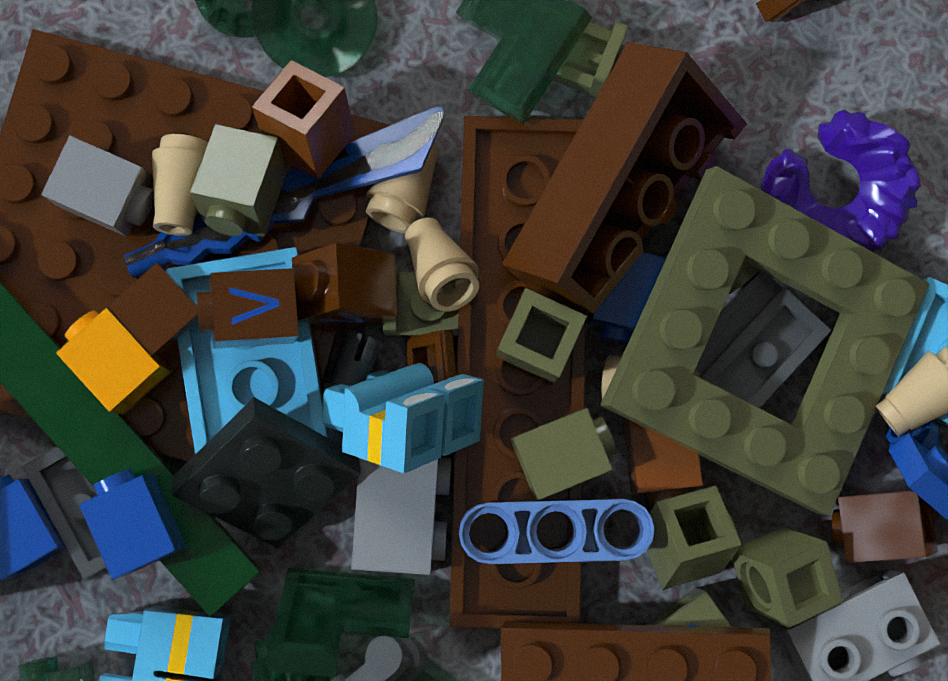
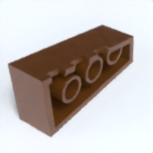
M627 42L502 265L534 292L551 300L593 314L644 252L642 239L652 226L658 224L665 226L679 209L675 201L678 194L691 178L702 180L706 169L712 168L717 162L713 151L724 138L735 140L747 123L687 52Z

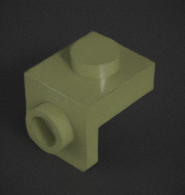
M554 9L533 61L531 73L597 97L625 48V45L621 43L628 25L616 21L613 30H609Z

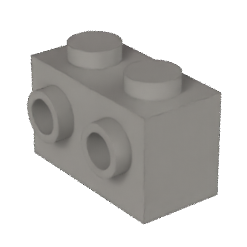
M889 569L841 591L843 603L790 628L778 623L775 624L779 636L802 681H868L888 671L890 676L901 675L922 665L926 661L923 653L940 645L905 573Z

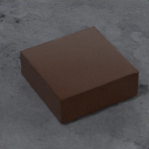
M157 262L107 306L110 312L145 351L154 358L161 354L198 320L197 304L162 265Z

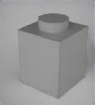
M70 135L41 194L59 208L127 238L134 224L141 226L145 222L154 203V190L151 189L153 178L142 167Z

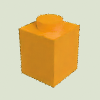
M105 308L100 314L93 310L79 318L65 333V337L69 341L56 352L109 412L125 415L172 372L159 356L156 358L151 357L108 308Z

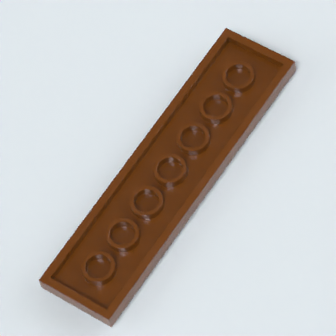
M464 116L460 248L478 265L479 290L472 301L458 309L457 374H466L484 379L480 441L454 452L450 627L501 628L504 622L580 623L581 562L513 564L477 562L468 556L461 546L459 527L465 513L473 506L481 503L582 500L583 482L543 499L535 500L511 439L584 409L586 320L563 371L555 383L504 361L495 355L525 288L533 291L506 269L502 263L584 119ZM560 303L568 308H571L579 313L586 315V311ZM554 511L547 513L540 519L537 524L536 533L541 545L554 550L568 543L572 534V526L566 515ZM486 513L478 516L470 526L469 536L471 542L480 550H496L506 540V523L497 514Z

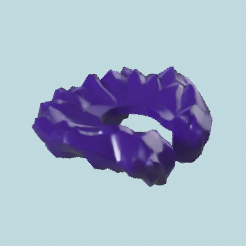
M841 110L834 114L830 122L819 124L817 138L825 152L833 157L849 162L857 170L860 177V189L856 198L848 205L839 208H831L819 203L810 189V175L807 168L808 159L801 157L791 149H785L779 157L771 161L766 169L761 190L872 252L882 250L889 240L899 237L902 224L907 222L909 209L917 207L915 193L920 188L921 183L919 174L908 155L911 144L908 139L890 126L867 119L865 113H849L846 110Z

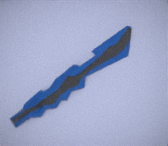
M432 107L348 143L344 147L348 156L332 162L319 179L296 167L289 169L266 233L274 224L305 222L314 199L422 171L445 117L442 108ZM198 212L191 235L175 236L161 232L152 243L124 254L123 258L131 276L136 278L143 275L156 262L164 267L169 264L183 266L197 264L209 254H232L247 240L260 242L264 236L243 232L240 236L221 234L203 223Z

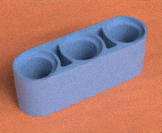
M625 499L486 502L477 504L469 509L460 521L459 527L461 546L465 552L477 562L486 564L629 560L637 558L646 552L654 536L653 520L646 508L635 501ZM623 509L634 517L637 532L631 543L617 548L608 543L603 529L608 516L614 511ZM558 511L566 515L570 520L572 534L566 545L553 550L541 545L536 530L537 524L544 515ZM486 513L497 514L504 520L507 527V537L503 545L492 551H484L475 547L469 536L470 526L474 519Z

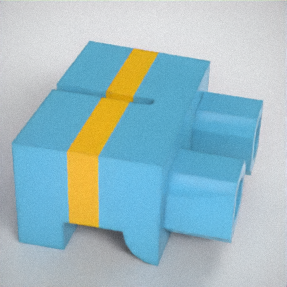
M420 362L393 372L380 370L368 374L366 380L352 386L338 384L326 388L323 395L322 422L325 427L343 432L342 452L404 474L441 458V455H449L480 441L484 379L460 374L434 384L431 371Z
M153 606L143 612L111 614L108 618L105 633V649L136 654L132 677L104 673L100 675L99 681H221V678L216 676L223 671L232 614L216 612L210 617L206 612L172 609L165 606Z

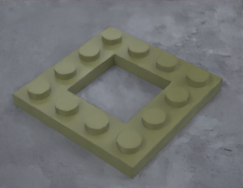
M718 166L708 168L695 193L600 406L817 514L830 516L874 415L875 406L879 403L929 283ZM743 261L840 313L792 425L693 374Z

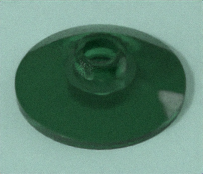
M252 0L251 18L258 43L265 54L276 65L284 69L292 60L327 78L348 70L365 55L375 35L377 7L375 0ZM308 7L317 9L323 18L322 26L318 29L305 27L301 21L303 9Z

